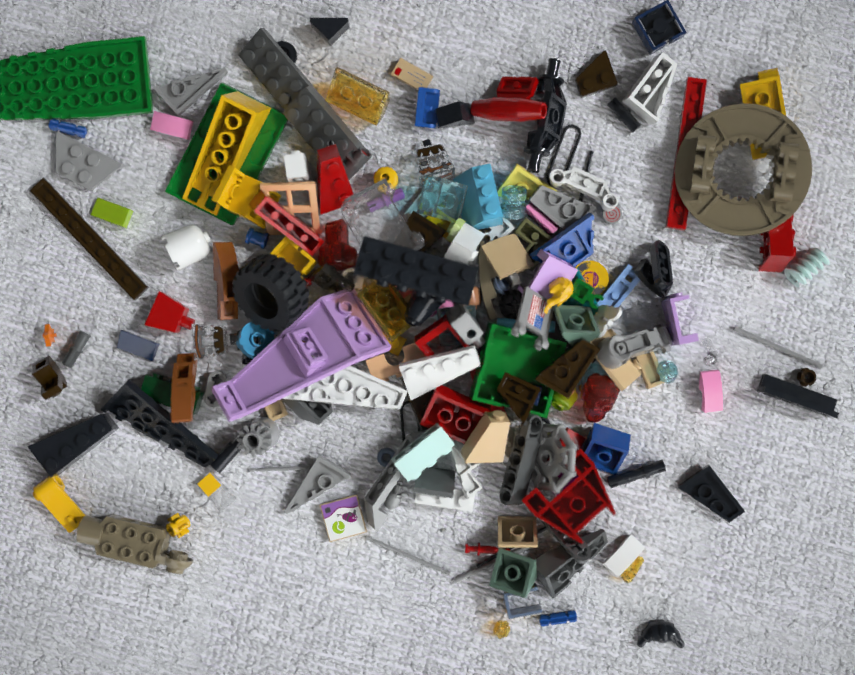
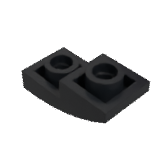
M648 259L641 260L634 271L635 274L652 292L661 298H666L671 287L667 290L658 289L653 282L652 265Z

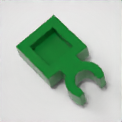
M579 277L573 284V294L571 297L583 305L586 301H589L592 308L598 309L599 306L594 303V299L604 300L601 294H593L592 292L595 288Z

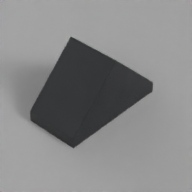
M310 18L312 28L330 46L350 28L348 18Z
M457 101L435 109L438 128L475 123L474 116L471 114V104Z

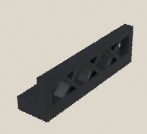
M767 374L762 375L757 392L829 418H838L839 413L834 411L837 399Z

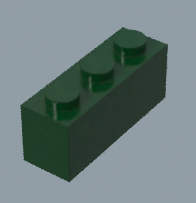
M154 372L152 375H145L141 390L152 397L155 402L171 407L172 378L168 381L163 379L164 375ZM195 386L196 395L193 415L198 414L205 393L199 391L200 387Z

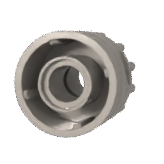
M259 417L246 424L238 432L240 437L237 438V442H241L239 449L244 448V454L251 453L252 457L264 454L278 442L279 428L277 424L267 417Z

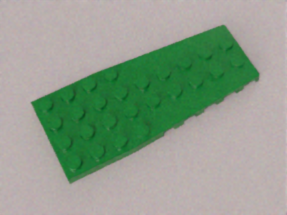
M145 36L84 42L64 46L62 49L51 48L46 49L45 52H30L28 55L23 56L13 55L7 59L0 60V120L99 119L153 113L147 39Z

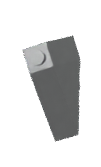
M603 529L581 537L591 549L590 560L608 543L605 530ZM562 545L546 551L541 556L535 558L537 578L552 598H555L572 583L570 579L576 572L581 573L584 569V564L577 563ZM577 548V550L579 551L578 556H583L585 558L586 551L581 552Z

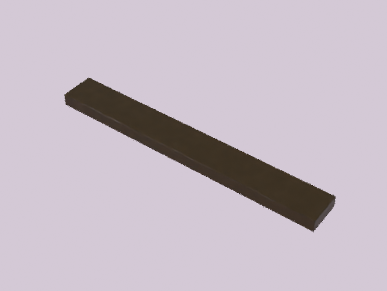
M42 178L30 190L133 300L136 301L149 288L47 179Z

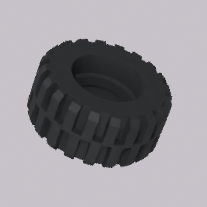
M261 254L249 261L234 276L232 287L235 293L234 299L238 302L239 309L243 310L247 319L250 318L252 323L260 325L262 329H269V331L285 330L307 310L309 305V289L306 288L307 283L305 279H302V274L294 268L291 262L288 263L286 259L282 257L277 258V255Z

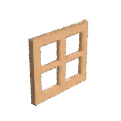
M315 181L260 183V190L268 195L269 191H286L288 205L283 207L293 215L294 213H311L312 227L310 228L317 234L322 233V230H320ZM308 190L310 205H293L291 191ZM265 221L266 232L269 235H284Z

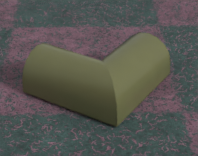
M526 217L514 231V234L529 244L525 249L528 255L552 239L550 235ZM531 258V260L534 263V266L530 267L528 270L533 271L535 267L539 264V262Z

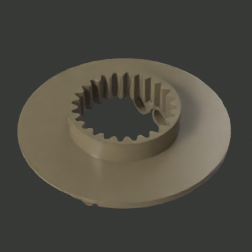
M733 104L719 108L701 118L685 136L675 163L677 190L687 210L706 227L732 236L761 234L784 223L803 203L812 178V158L803 133L793 121L782 113L757 104ZM736 142L740 146L746 142L747 146L753 143L755 149L761 147V153H767L766 159H771L769 166L773 167L770 170L772 175L766 188L762 190L761 194L757 193L755 198L750 196L747 201L744 197L738 201L737 197L730 199L729 194L722 195L723 190H717L718 183H713L715 180L713 167L718 155H721L723 149L727 150L729 144L734 147Z

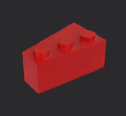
M794 214L778 227L760 234L763 236L764 247H760L759 253L763 254V263L759 265V271L782 272L795 257L796 247L793 246L795 230L792 229Z

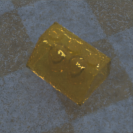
M336 67L325 100L377 126L385 115L390 101V92Z
M373 280L358 292L356 296L389 341L393 342L411 327L405 322L406 318L404 317L408 303L399 291L395 290V286L376 285L377 281Z

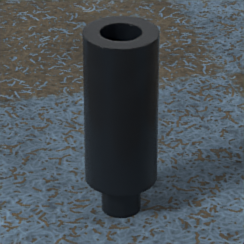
M237 439L234 442L230 441L218 454L215 461L210 464L211 467L221 473L241 450L239 449L241 442H237Z

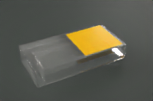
M213 471L207 473L196 483L220 513L236 500Z

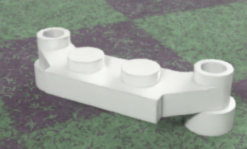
M573 166L572 170L567 171L554 169L550 174L549 180L552 187L557 188L566 185L600 201L602 209L606 212L615 209L618 204V197L610 193L607 181Z

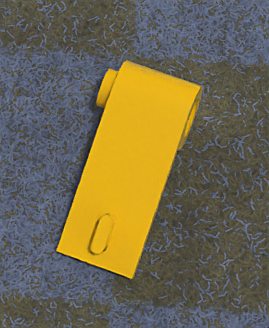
M48 476L33 487V496L37 501H41L68 533H71L79 527L82 518L86 515L64 491L65 485L59 476Z

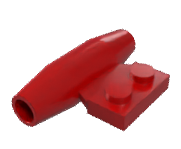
M502 76L496 90L497 97L474 100L471 104V114L493 121L524 122L544 119L547 114V106L543 102L530 100L534 96L539 83L537 77Z

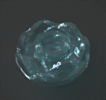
M663 360L658 364L657 373L660 375L662 382L670 384L676 380L678 369L673 362Z

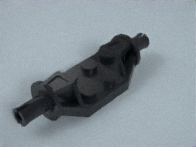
M549 58L547 73L538 76L539 84L536 95L542 99L541 102L546 104L547 114L544 119L537 120V130L528 132L527 146L524 147V152L530 154L527 171L531 173H539L541 158L549 156L550 150L561 138L567 102L561 89L564 79L558 77L561 61L556 58Z

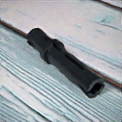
M662 459L649 464L644 463L640 467L608 476V484L612 489L638 479H648L654 474L665 472L666 467Z

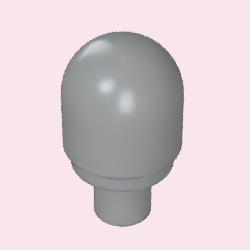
M397 483L386 497L384 502L386 508L393 510L398 507L402 499L400 491L403 486Z

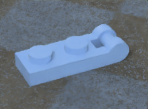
M629 263L602 295L604 300L599 299L597 301L599 306L603 304L619 307L638 284L640 279ZM627 275L632 278L631 282L625 279Z

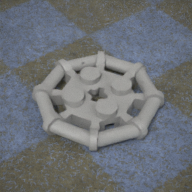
M543 422L540 446L531 475L534 488H537L539 491L546 490L552 491L555 494L561 493L566 483L576 475L575 457L576 450L578 449L577 444L573 443L566 432V427L561 423L556 425ZM547 432H552L551 438L548 437ZM560 437H561V439L563 440V442L565 443V445H566L565 447H563L562 444L560 443V441H559ZM561 472L564 473V475L558 480L557 476ZM545 477L549 478V483H545Z

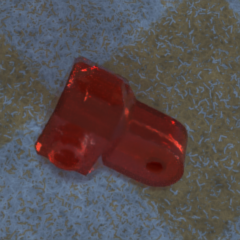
M343 219L327 222L325 225V243L319 248L318 264L330 271L352 268L356 265L358 255L355 247L349 245L347 223Z
M591 374L588 376L581 391L580 399L584 401L582 408L586 420L590 423L601 421L605 417L606 412L612 410L619 395L620 389L607 375Z

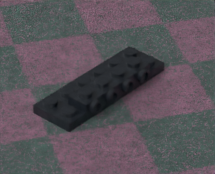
M363 236L353 275L377 281L376 285L396 286L395 290L405 293H407V290L414 291L415 295L426 298L427 295L432 296L434 301L445 303L450 301L469 306L479 268Z

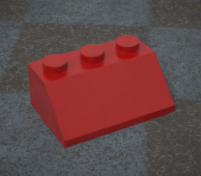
M441 385L434 389L420 425L430 429L438 423L450 438L465 444L485 412H490V406L472 400L464 394Z

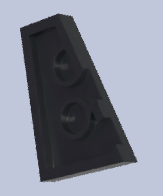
M709 464L677 486L680 490L708 507L729 523L745 512Z

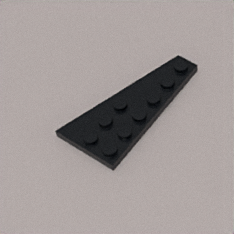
M130 379L100 409L105 413L109 411L115 414V419L119 421L124 419L131 423L132 428L159 442L162 440L169 444L168 448L184 452L186 458L205 468L218 457V454L211 447L207 446L181 422L172 423L171 414Z

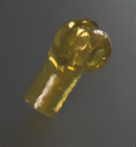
M638 556L621 574L624 582L630 583L633 581L644 562L642 557Z

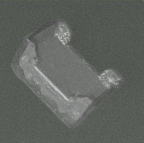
M386 179L344 200L341 206V213L360 246L363 236L418 251L425 246L422 235L415 231H410L392 199L395 190Z

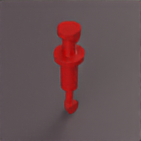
M478 542L477 546H469L468 543H465V553H470V551L477 552V556H480V553L496 554L499 550L496 546L480 545V542Z

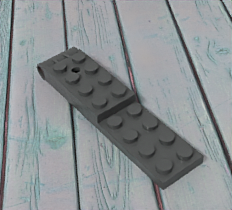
M260 28L238 56L285 110L283 112L284 116L316 154L317 150L331 146L333 142L336 144L347 177L350 180L372 157L371 153L352 133L265 28Z

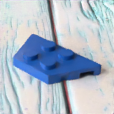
M589 212L529 254L530 257L535 261L543 263V260L537 256L540 249L570 263L574 267L593 254L594 245L592 241L594 239V231L592 230V221L594 220V215Z

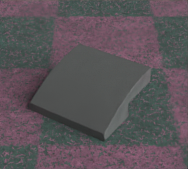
M426 467L415 480L414 493L453 498L456 471Z

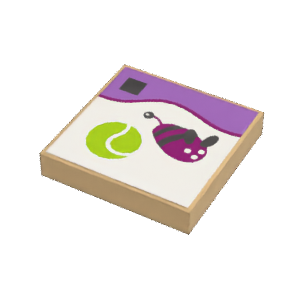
M357 494L320 504L329 542L367 532Z

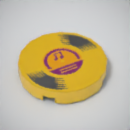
M592 260L583 261L575 268H579L585 281L595 288L592 293L603 294L609 283L608 272L605 267L599 262Z

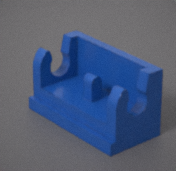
M419 87L415 126L436 129L435 109L439 106L440 90Z

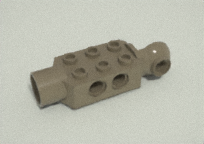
M112 514L106 516L103 520L84 516L77 530V542L95 546L96 555L149 568H155L162 564L167 566L166 571L175 574H183L184 570L190 567L194 561L188 557V553L177 550L168 552L171 535L167 532L165 526Z

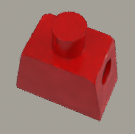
M159 291L144 325L179 333L182 327L192 330L195 320L187 317L188 307L168 294Z

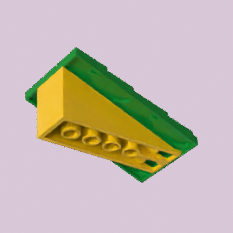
M224 82L220 83L165 192L232 226L235 225L239 216L212 201L214 193L229 165L237 168L245 175L258 180L288 119L284 116L283 112Z

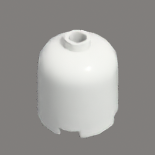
M187 225L161 236L163 241L167 240L168 242L165 247L172 261H177L179 264L176 266L178 271L204 259L209 254L210 248L208 243L211 240L207 232H202L196 225Z

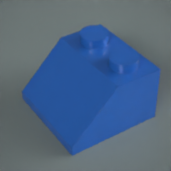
M594 423L588 433L583 452L592 460L596 469L615 475L629 452L631 435Z

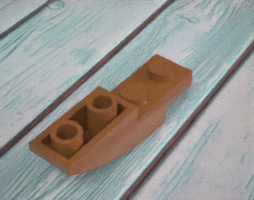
M213 242L214 281H217L218 320L238 319V302L234 299L235 293L232 287L234 276H236L239 267L233 242Z
M197 353L178 354L177 361L174 363L171 389L172 423L192 422L196 395Z

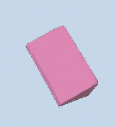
M531 202L525 207L524 211L549 235L552 236L560 228Z

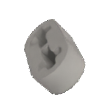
M214 371L208 377L204 401L210 407L219 406L218 401H214L213 404L212 400L209 399V396L213 395L211 391L212 386L216 385L213 377H217L219 374L222 382H218V384L227 381L226 375L221 371Z

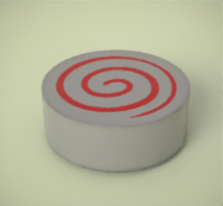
M618 206L609 212L602 211V218L607 224H615L622 217V211Z

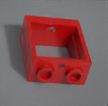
M446 314L415 336V344L426 357L435 355L427 343L448 328L463 348L471 346L467 345L452 327Z

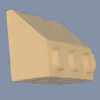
M610 328L607 329L603 337L596 338L590 342L598 346L605 338L617 334ZM630 358L627 363L616 369H609L600 363L621 392L641 375L640 369L642 367L636 359L632 360Z

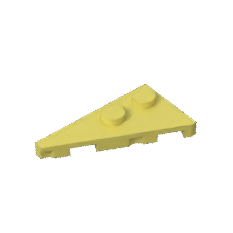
M516 164L498 188L497 193L499 197L503 195L514 197V199L528 200L540 185L552 190L555 189L519 164Z

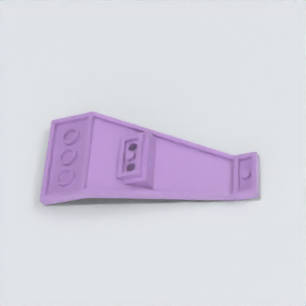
M351 287L320 297L229 381L212 386L211 391L230 422L247 416L357 362L388 352L392 346L355 289Z

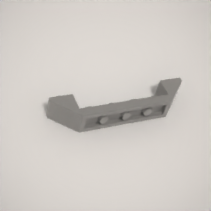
M428 429L408 434L393 457ZM392 460L387 464L364 498L367 522L377 532L389 516L380 506L385 502L386 497L392 488L396 486L397 481L402 475Z

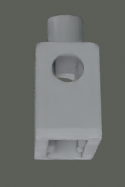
M456 304L445 312L450 324L467 345L473 343L476 348H479L485 343V339L482 337L484 333L480 325L464 305Z

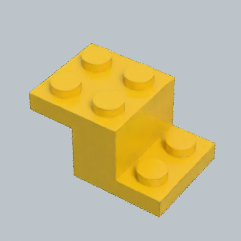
M229 165L214 193L212 201L231 213L265 229V220L249 206V203L260 191V183L263 182L247 176L237 168ZM269 191L270 197L279 202L281 195L276 191Z

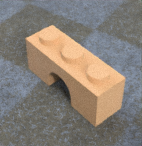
M415 343L402 347L404 352L403 362L426 357ZM385 354L366 360L370 374L387 382L389 381V376L395 374L397 378L402 376L399 365L389 364Z

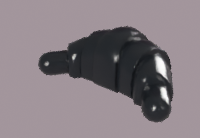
M665 620L648 622V625L641 632V637L637 641L638 647H643L647 642L651 641L659 643L673 642L679 648L685 646L674 623Z

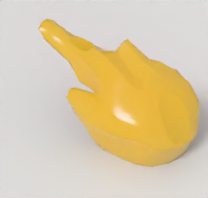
M558 277L549 284V293L554 294L551 298L547 299V305L544 308L545 314H547L552 306H561L573 294V283L570 279Z

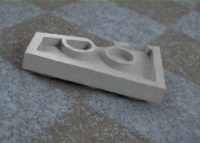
M542 185L528 199L562 230H565L597 208Z

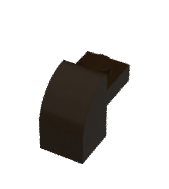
M50 356L32 365V375L41 384V396L45 400L58 396L67 387L64 375Z

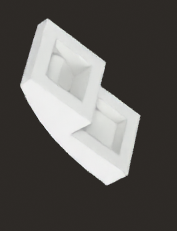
M632 534L627 535L620 546L612 551L603 565L617 578L633 563L645 547Z

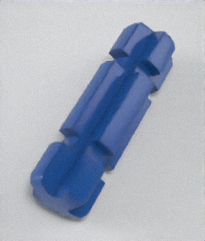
M51 119L49 122V128L53 131L60 130L61 133L77 135V137L81 138L86 137L87 129L84 126L79 125L77 127L76 124L64 121L59 122L56 119Z
M574 610L567 611V613L559 612L549 614V616L547 614L539 616V623L542 627L549 626V624L557 625L567 623V621L569 623L577 621V614Z

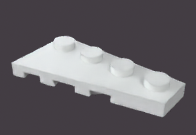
M475 345L403 362L399 364V369L410 400H413L480 366V360Z

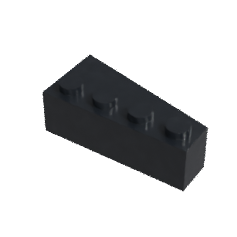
M108 413L100 414L27 447L48 475L54 477L64 472L117 431L119 427Z

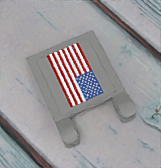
M526 286L524 287L517 320L512 327L511 334L515 337H518L519 334L524 335L526 328L539 335L534 343V348L541 351V348L547 349L549 346L547 337L553 315V306L545 314L544 308L547 305V299Z

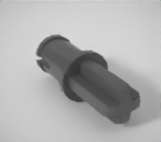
M81 330L79 331L73 344L69 345L70 349L62 360L63 365L69 368L73 367L80 353L84 352L82 350L91 337L89 334Z

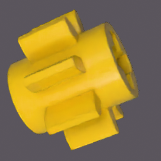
M176 513L167 519L169 523L166 524V530L172 537L177 535L180 538L189 533L187 528L190 527V521L186 515L182 514L180 516L179 513Z

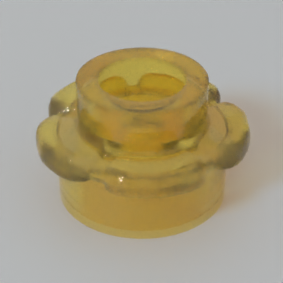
M498 620L493 629L494 635L498 639L507 637L510 632L509 623L506 620Z

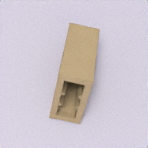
M485 412L461 449V455L465 463L503 462L510 421L505 412Z

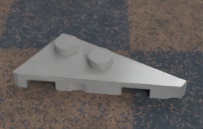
M217 68L202 75L196 74L185 77L182 80L171 81L170 84L157 85L153 89L180 116L223 78L228 71L225 68Z
M319 454L284 513L288 514L295 511L301 505L323 494L324 491L333 488L344 479H348L351 473Z

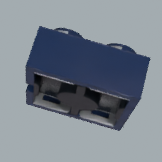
M669 0L638 15L632 21L635 30L650 55L663 49L667 42L672 44L683 38L687 33Z

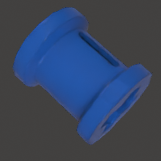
M250 227L245 243H252L260 246L261 249H265L269 233L266 232L264 234Z

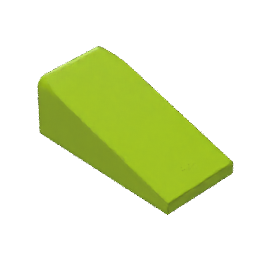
M98 197L91 212V215L126 229L133 214L131 209Z

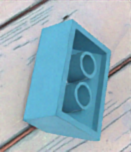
M491 163L471 167L453 178L461 217L466 221L465 223L477 230L502 225L503 215Z

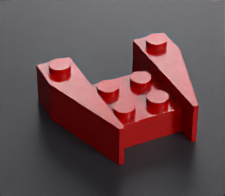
M580 448L576 452L575 457L577 479L550 502L537 488L523 498L522 502L535 517L578 543L583 544L584 541L577 535L581 529L605 508L613 517L616 515V512L595 464Z

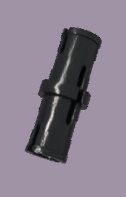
M617 97L607 104L618 116V120L622 121L632 133L642 125L630 113L631 110L629 108L626 109Z

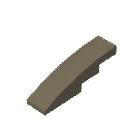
M483 240L479 244L478 252L479 284L483 304L488 319L491 321L497 318L491 300L497 298L491 281L497 277V274L481 249V246L485 244Z

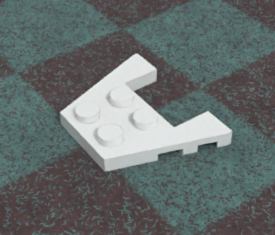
M450 438L455 445L449 453L464 495L468 500L482 489L470 472L481 463H465L461 455V449L464 444ZM508 441L506 443V449L504 454V459L507 461V463L512 448V444Z

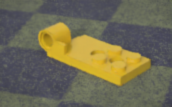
M777 67L757 72L758 80L740 84L742 102L744 104L766 106L786 116L780 75ZM753 143L750 145L752 160L766 158L767 153H761V147L755 149Z

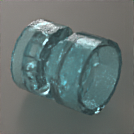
M509 185L502 188L501 200L503 202L501 203L503 218L517 220L525 217L526 188L517 185Z

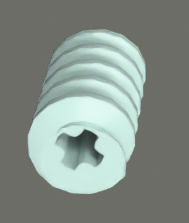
M809 248L807 253L802 254V258H798L796 263H792L790 268L785 269L784 273L793 285L799 287V282L803 285L807 284L805 277L809 280L812 279L810 273L818 274L816 268L824 269L822 262L829 265L830 261L818 248Z

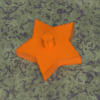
M45 324L43 333L46 347L51 346L55 342L54 337H57L50 324Z

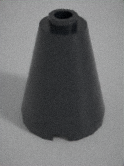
M412 291L404 313L405 322L412 327L416 325L421 326L443 303L434 301L432 296L427 295L426 298L416 296L415 292Z

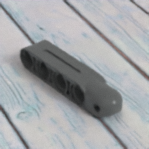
M529 414L525 424L521 423L519 433L515 435L499 495L503 505L523 504L522 499L526 497L543 429V421L536 414Z

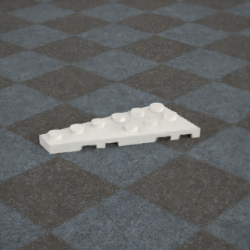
M349 366L282 399L400 410L408 391Z

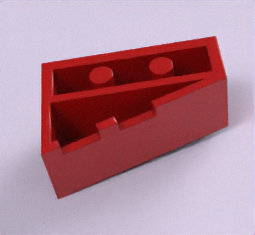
M336 144L317 150V202L320 215L356 203Z

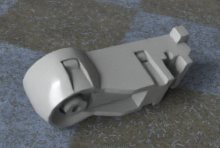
M659 324L650 330L639 331L628 336L614 335L605 338L598 344L600 351L597 354V358L605 367L616 369L633 357L661 350L663 354L671 351L670 345H672V340L666 326Z

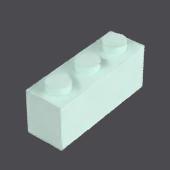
M436 423L391 460L409 482L410 480L417 479L421 475V471L426 467H432L437 462L436 459L441 455L448 454L455 444L442 427Z

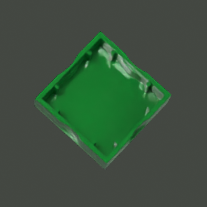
M488 322L484 336L485 343L482 345L479 355L480 366L476 367L469 398L499 407H509L497 392V388L505 372L526 382L542 385L538 406L533 405L529 414H536L539 417L547 418L554 390L535 380L534 377L565 352L567 343L547 338L549 342L548 348H541V351H538L534 348V343L539 335L525 332L524 335L519 334L518 337H515L511 334L512 328Z

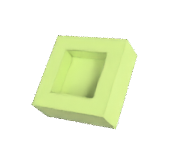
M458 218L455 223L452 221L447 229L449 235L446 239L452 242L466 221Z

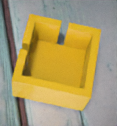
M286 236L270 253L277 255V258L282 257L286 259L288 263L291 262L297 271L299 270L302 275L305 274L306 276L318 263Z

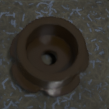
M803 368L801 372H798L797 380L804 387L811 386L816 381V374L813 370H809V368Z

